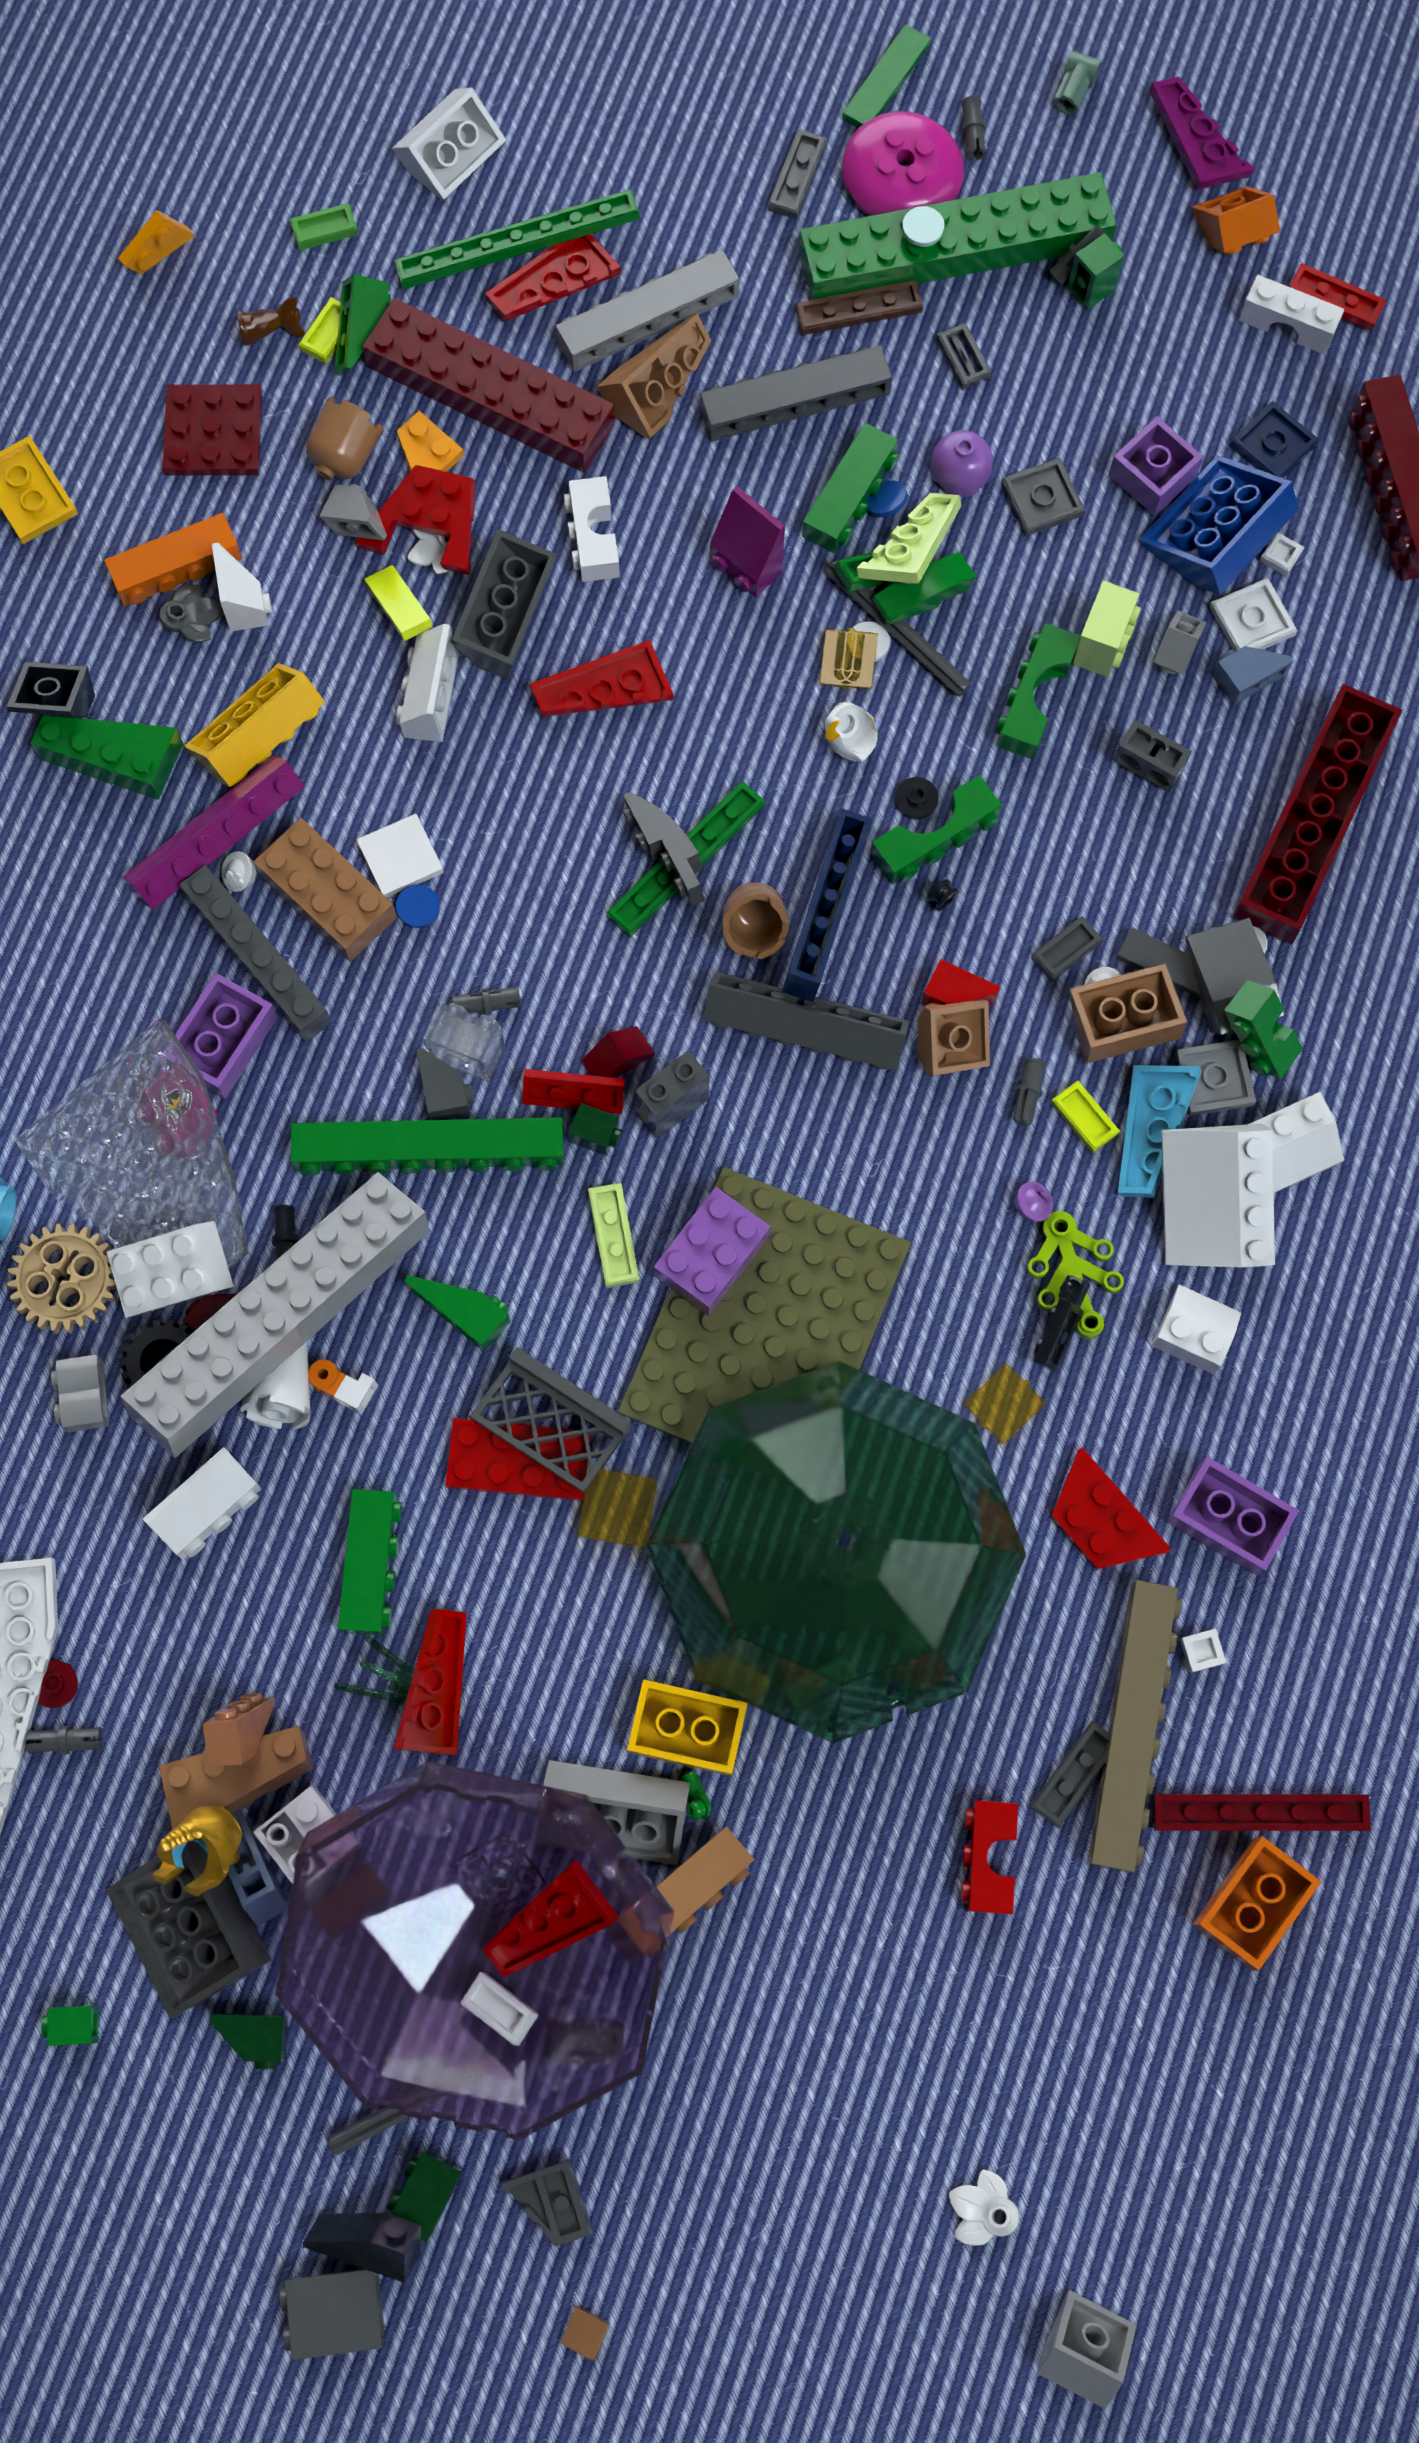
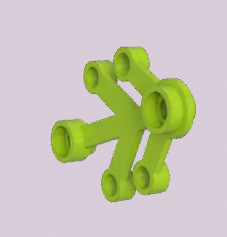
M1063 1211L1051 1213L1043 1224V1233L1046 1240L1038 1255L1032 1258L1027 1266V1272L1032 1278H1043L1049 1269V1259L1057 1246L1059 1247L1062 1261L1047 1288L1042 1290L1037 1297L1039 1308L1044 1311H1051L1058 1304L1060 1287L1067 1275L1084 1280L1083 1276L1102 1285L1103 1289L1108 1293L1114 1294L1119 1292L1124 1285V1278L1119 1272H1106L1077 1256L1073 1244L1092 1252L1093 1257L1097 1261L1105 1262L1111 1258L1114 1252L1113 1244L1106 1239L1096 1240L1077 1230V1223L1070 1214ZM1058 1222L1065 1224L1066 1231H1056L1054 1224ZM1101 1245L1106 1246L1109 1254L1105 1256L1100 1255L1097 1252V1247ZM1032 1264H1042L1044 1271L1041 1273L1034 1272ZM1110 1277L1116 1278L1119 1286L1115 1288L1110 1287L1107 1279ZM1087 1292L1080 1307L1083 1312L1075 1330L1083 1339L1091 1340L1098 1337L1102 1332L1104 1320L1098 1312L1093 1311ZM1042 1296H1052L1054 1303L1052 1305L1044 1304ZM1085 1319H1094L1097 1324L1096 1327L1093 1329L1088 1328L1085 1325Z

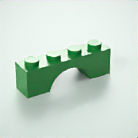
M1047 623L1044 624L1041 634L1034 633L1028 649L1033 654L1030 661L1023 660L1017 676L1018 679L1022 680L1019 689L1012 688L1006 706L1011 707L1008 716L1001 715L995 730V734L1000 735L997 747L1034 760L1044 735L1048 718L1036 706L1033 692L1041 683L1049 679L1067 677L1076 654L1080 635Z
M980 775L953 791L950 802L952 817L941 829L932 833L920 834L908 831L898 825L872 842L870 855L892 885L899 880L905 882L917 874L918 868L926 863L932 865L944 857L945 851L953 846L956 848L962 847L970 841L972 834L980 829L987 831L999 821L1002 804Z

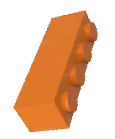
M223 512L104 559L125 607L130 604H139L145 601L147 597L160 592H169L176 588L177 585L190 580H199L207 573L215 571L212 543H219L237 561L242 560V556Z

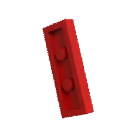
M1303 263L1300 264L1289 286L1343 308L1342 319L1370 331L1373 330L1386 303V299Z
M525 1069L522 1104L578 1110L580 1104L583 1103L607 1113L622 1114L625 1079Z

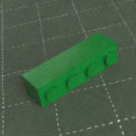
M864 423L804 519L803 538L833 554L837 552L841 544L847 545L853 534V524L856 519L861 521L868 510L869 503L866 501L870 494L874 496L878 494L884 483V478L882 477L887 470L891 472L899 459V454L896 453L898 439Z
M352 1489L338 1630L342 1633L384 1636L385 1627H391L392 1606H387L388 1592H394L396 1572L390 1571L392 1557H397L399 1551V1536H394L395 1522L401 1523L403 1504L397 1501L398 1497L395 1492Z

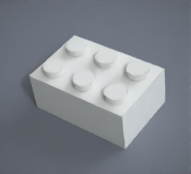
M215 1221L194 1224L107 1251L125 1318L145 1314L234 1287Z

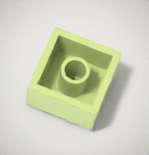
M1103 580L1082 631L1073 665L1109 677L1113 666L1120 667L1128 641L1131 639L1141 611V607L1136 606L1140 593Z

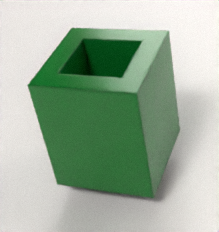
M99 2005L47 2008V2016H43L41 2024L42 2037L47 2038V2046L99 2043Z

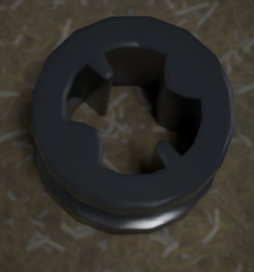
M949 879L940 882L927 897L930 903H936L935 908L938 911L946 908L959 894L960 890L956 887L952 888Z

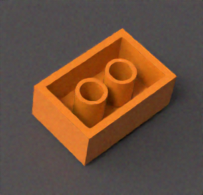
M1263 1836L1255 1837L1192 1925L1249 1970L1259 1971L1319 1887L1321 1881Z

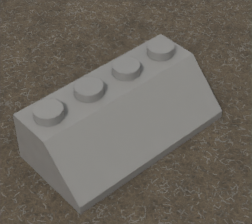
M549 1760L542 1788L536 1843L678 1865L690 1782Z

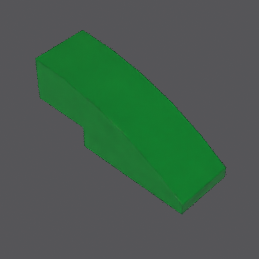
M959 551L930 563L919 584L895 582L874 595L872 600L887 623L892 624L936 609L942 600L967 592L977 576Z

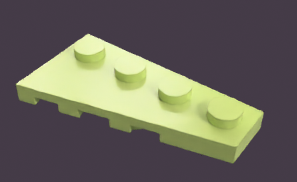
M930 493L908 515V522L905 525L897 526L890 533L891 539L885 546L879 544L872 552L873 558L869 562L863 561L857 567L858 578L919 584L961 508L960 495Z

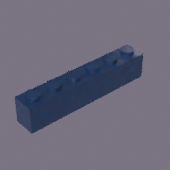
M841 808L781 992L811 1002L814 1001L827 965L872 818Z

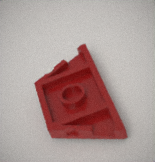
M1080 1448L1075 1455L1058 1501L1050 1516L1054 1523L1096 1571L1168 1553L1171 1550L1170 1546L1084 1448Z

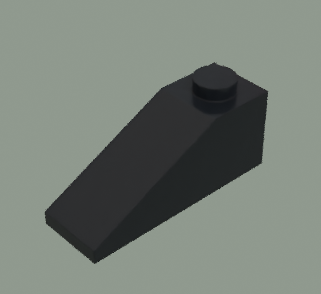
M389 2213L319 2214L303 2241V2248L405 2283L421 2254V2225Z

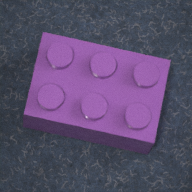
M215 973L161 1056L169 1069L178 1062L185 1060L201 1087L226 1099L276 1022L278 1015L273 1004Z
M715 1187L654 1265V1277L710 1316L769 1239L771 1226Z
M1207 1456L1198 1465L1166 1522L1256 1576H1259L1268 1568L1299 1510Z

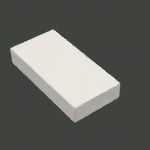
M479 1972L460 2002L515 2046L520 2045L539 2015L484 1972Z

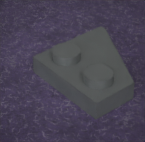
M571 2159L501 2183L507 2194L511 2193L525 2209L526 2215L542 2227L543 2233L555 2246L593 2233Z

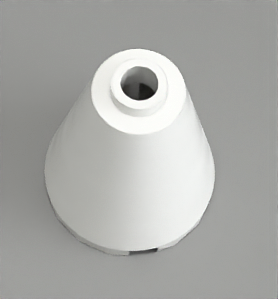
M307 1341L243 1398L240 1410L241 1412L247 1411V1419L259 1425L281 1429L282 1423H293L292 1429L302 1428L309 1423L311 1411Z

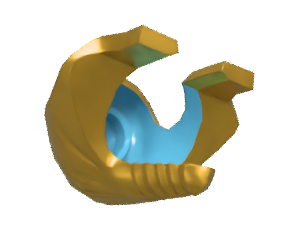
M202 1806L189 1812L160 1841L156 1852L162 1864L152 1874L153 1881L166 1885L178 1877L184 1870L181 1856L184 1847L189 1841H197L208 1854L206 1868L200 1876L183 1888L185 1892L199 1896L205 1891L218 1886L225 1879L230 1865L235 1864L240 1859L238 1847L243 1834L237 1820L222 1806Z

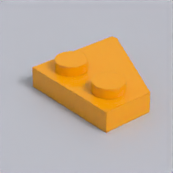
M156 210L118 259L125 267L142 275L189 241L195 234L186 225Z
M420 411L415 413L397 430L398 439L404 450L410 471L415 465L447 472L464 457V449Z

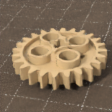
M59 1223L56 1224L55 1233L53 1234L46 1227H43V1237L41 1239L31 1234L30 1238L33 1244L30 1247L22 1243L19 1245L25 1252L23 1256H12V1259L19 1265L18 1268L8 1269V1272L16 1277V1279L8 1282L7 1286L12 1290L18 1291L13 1293L10 1299L14 1303L21 1302L16 1310L21 1315L28 1312L26 1320L30 1324L38 1320V1327L43 1331L49 1324L51 1331L55 1334H58L62 1325H64L65 1330L69 1334H72L74 1324H78L84 1331L86 1330L85 1320L90 1318L97 1324L99 1321L96 1312L101 1311L108 1314L109 1310L104 1303L106 1301L116 1302L117 1300L110 1293V1290L117 1289L115 1280H112L114 1276L107 1256V1251H110L112 1248L108 1243L100 1245L103 1238L98 1233L90 1238L91 1231L87 1227H84L79 1234L77 1227L73 1223L70 1224L67 1232L64 1231ZM63 1251V1257L59 1262L49 1263V1257L53 1252ZM76 1251L79 1252V1254L72 1260L73 1253ZM94 1263V1270L91 1274L80 1276V1269L83 1265ZM60 1276H70L69 1281L62 1280L61 1283L58 1281ZM48 1281L49 1286L46 1292L39 1295L34 1293L38 1283ZM75 1293L80 1294L79 1302L75 1306H65L68 1296ZM56 1297L55 1305L50 1306V1302Z

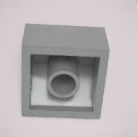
M1069 2290L1045 2342L1037 2374L1106 2409L1123 2384L1137 2325Z

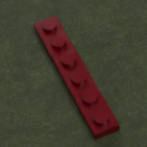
M1369 1794L1153 1795L1154 1831H1371Z

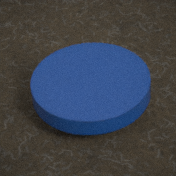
M894 480L885 481L876 496L870 494L866 502L869 503L868 510L876 517L892 516L905 506L908 493L901 482Z
M413 885L407 887L397 898V915L409 927H427L437 919L440 913L439 898L427 886Z

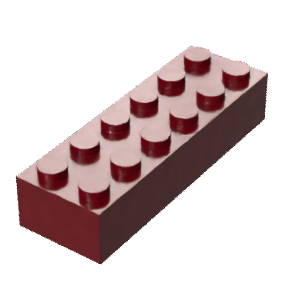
M1401 374L1364 381L1359 394L1355 398L1354 406L1348 414V424L1350 430L1355 431L1357 437V453L1359 458L1364 460L1366 466V482L1369 487L1372 486L1375 495L1374 508L1376 513L1381 515L1383 521V537L1385 542H1389L1392 550L1391 562L1395 571L1398 570L1401 581L1419 578V430Z

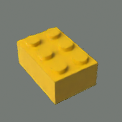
M643 1679L627 1752L732 1777L748 1703Z

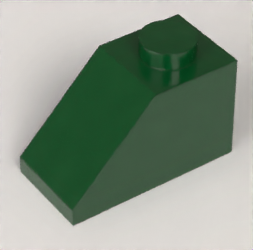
M210 2014V2023L243 2061L254 2062L253 2069H276V2062L286 2061L289 2016Z

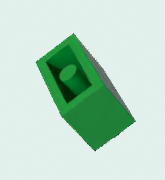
M1105 233L1077 252L1074 258L1067 290L1086 311L1116 290L1125 256L1121 247L1116 242H1112Z

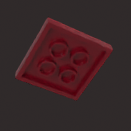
M261 384L167 385L163 471L165 476L259 475L263 397Z

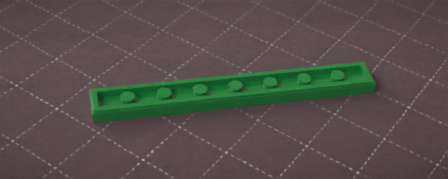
M630 189L394 260L404 290L639 220L640 215L632 190Z

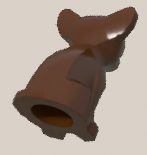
M294 296L287 298L281 305L277 306L276 310L261 309L249 313L242 310L237 311L244 346L257 343L259 339L271 334L280 326L286 328L290 334L296 337L304 336L305 331L299 324L300 312L296 307L297 298Z

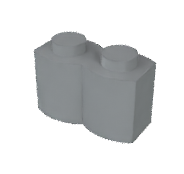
M97 1354L57 1360L56 1370L51 1371L52 1387L54 1391L59 1392V1404L54 1405L56 1423L58 1425L61 1424L62 1428L68 1433L108 1427L109 1410L103 1360Z

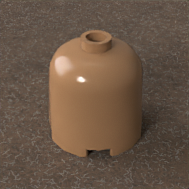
M329 397L326 400L306 443V453L312 464L316 466L315 472L330 481L333 477L337 479L355 477L363 468L384 432L381 424H377L375 427L369 422L371 415L344 399L341 405L334 403V397Z
M749 882L737 887L729 895L724 906L723 935L728 946L738 955L744 954L749 957H757L758 959L775 954L784 945L785 938L789 932V918L781 895L771 886L761 882Z

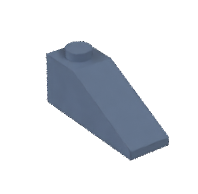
M242 1808L231 1813L237 1820L243 1834L238 1847L240 1859L235 1864L230 1865L228 1874L243 1909L255 1924L259 1926L288 1910L290 1907L256 1835L253 1833Z

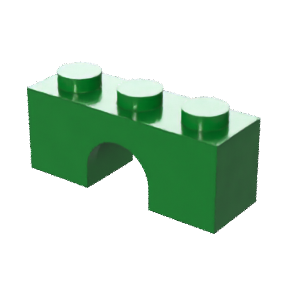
M1247 980L1224 1011L1231 1023V1029L1236 1033L1241 1042L1240 1047L1246 1052L1251 1062V1068L1262 1076L1269 1074L1281 1079L1301 1053L1303 1047L1294 1029L1275 1023L1284 1011L1275 990Z

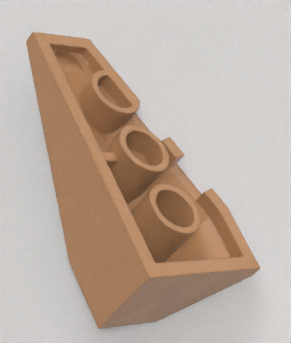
M698 313L692 314L618 367L597 386L603 399L614 404L615 417L646 439L651 438L670 420L674 413L672 408L677 398L683 396L686 390L684 385L690 373L696 371L711 343V339Z

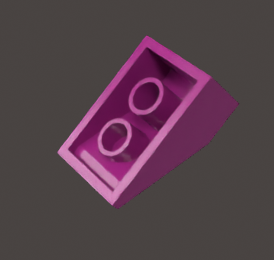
M736 486L730 494L710 542V561L718 571H725L729 574L742 591H749L757 598L782 573L785 525Z

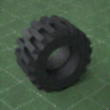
M160 1319L154 1320L152 1327H148L146 1324L140 1326L139 1329L142 1332L137 1336L132 1333L128 1337L131 1344L129 1346L123 1345L121 1350L125 1357L119 1360V1366L123 1370L121 1377L127 1384V1388L129 1389L149 1371L152 1359L159 1352L166 1349H175L194 1331L186 1324L181 1323L179 1325L175 1320L167 1319V1323H163Z

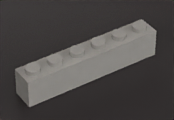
M723 250L714 254H706L692 264L677 267L668 275L659 279H651L635 290L622 292L613 300L604 304H596L578 316L564 319L560 324L556 325L557 343L573 372H576L672 328L692 314L698 313L700 315L739 297L740 279Z

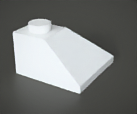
M212 543L220 602L230 631L269 626L267 613H272L269 593L263 594L260 582L219 543Z

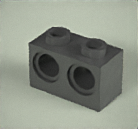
M1135 719L1120 742L1113 761L1170 793L1185 769L1192 751Z

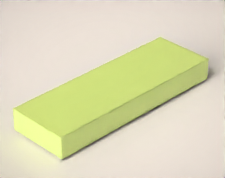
M617 1183L589 1188V1198L606 1288L638 1283L639 1275L622 1184Z

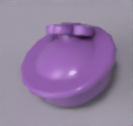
M1027 1182L1018 1190L1015 1205L1018 1213L1024 1219L1041 1222L1049 1217L1053 1211V1201L1049 1191L1042 1184Z

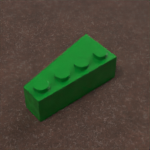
M52 715L42 716L31 740V745L40 760L157 800L160 799L184 744L177 727Z

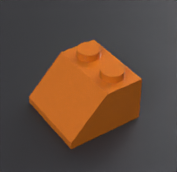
M1245 186L1192 206L1193 215L1211 248L1221 251L1226 255L1241 251L1242 246L1249 243L1260 244L1270 239V235L1280 232L1274 195L1252 187Z

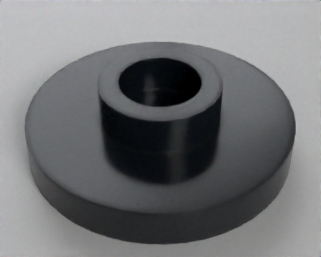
M912 777L904 780L898 786L895 793V805L898 811L909 819L920 820L929 817L935 811L938 804L936 787L929 780L921 777Z

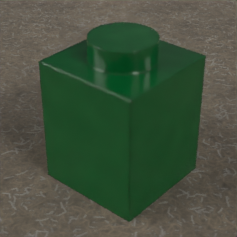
M581 1103L568 1135L570 1143L607 1156L611 1147L617 1148L623 1130L619 1129V1117Z

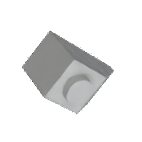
M335 484L320 514V517L330 529L340 536L385 540L387 536L378 510L367 496V492L356 484H350L349 486Z
M1177 610L1167 628L1154 663L1159 664L1160 669L1167 673L1184 674L1207 622Z

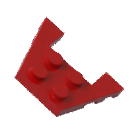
M415 465L378 511L387 534L385 540L357 538L356 545L359 549L385 555L396 526L448 537L450 539L440 561L441 566L445 570L470 575V550H472L473 545L471 526L472 521H474L476 483L471 477Z

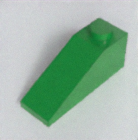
M353 274L343 281L334 375L341 376L351 370L363 352V345L391 303V295L388 294V282L358 274Z
M409 1275L404 1280L407 1289L483 1352L487 1350L511 1322L509 1314L506 1313L509 1310L508 1306L496 1296L490 1299L482 1292Z

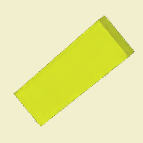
M393 565L364 579L368 589L404 641L433 627L429 616Z

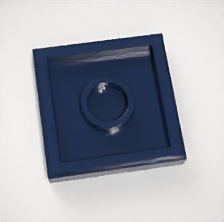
M1272 401L1231 440L1229 447L1254 468L1285 478L1318 445L1319 439Z

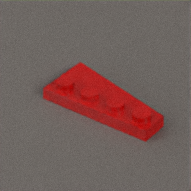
M575 1858L487 1941L483 1951L500 1974L506 1977L613 1925L618 1914Z

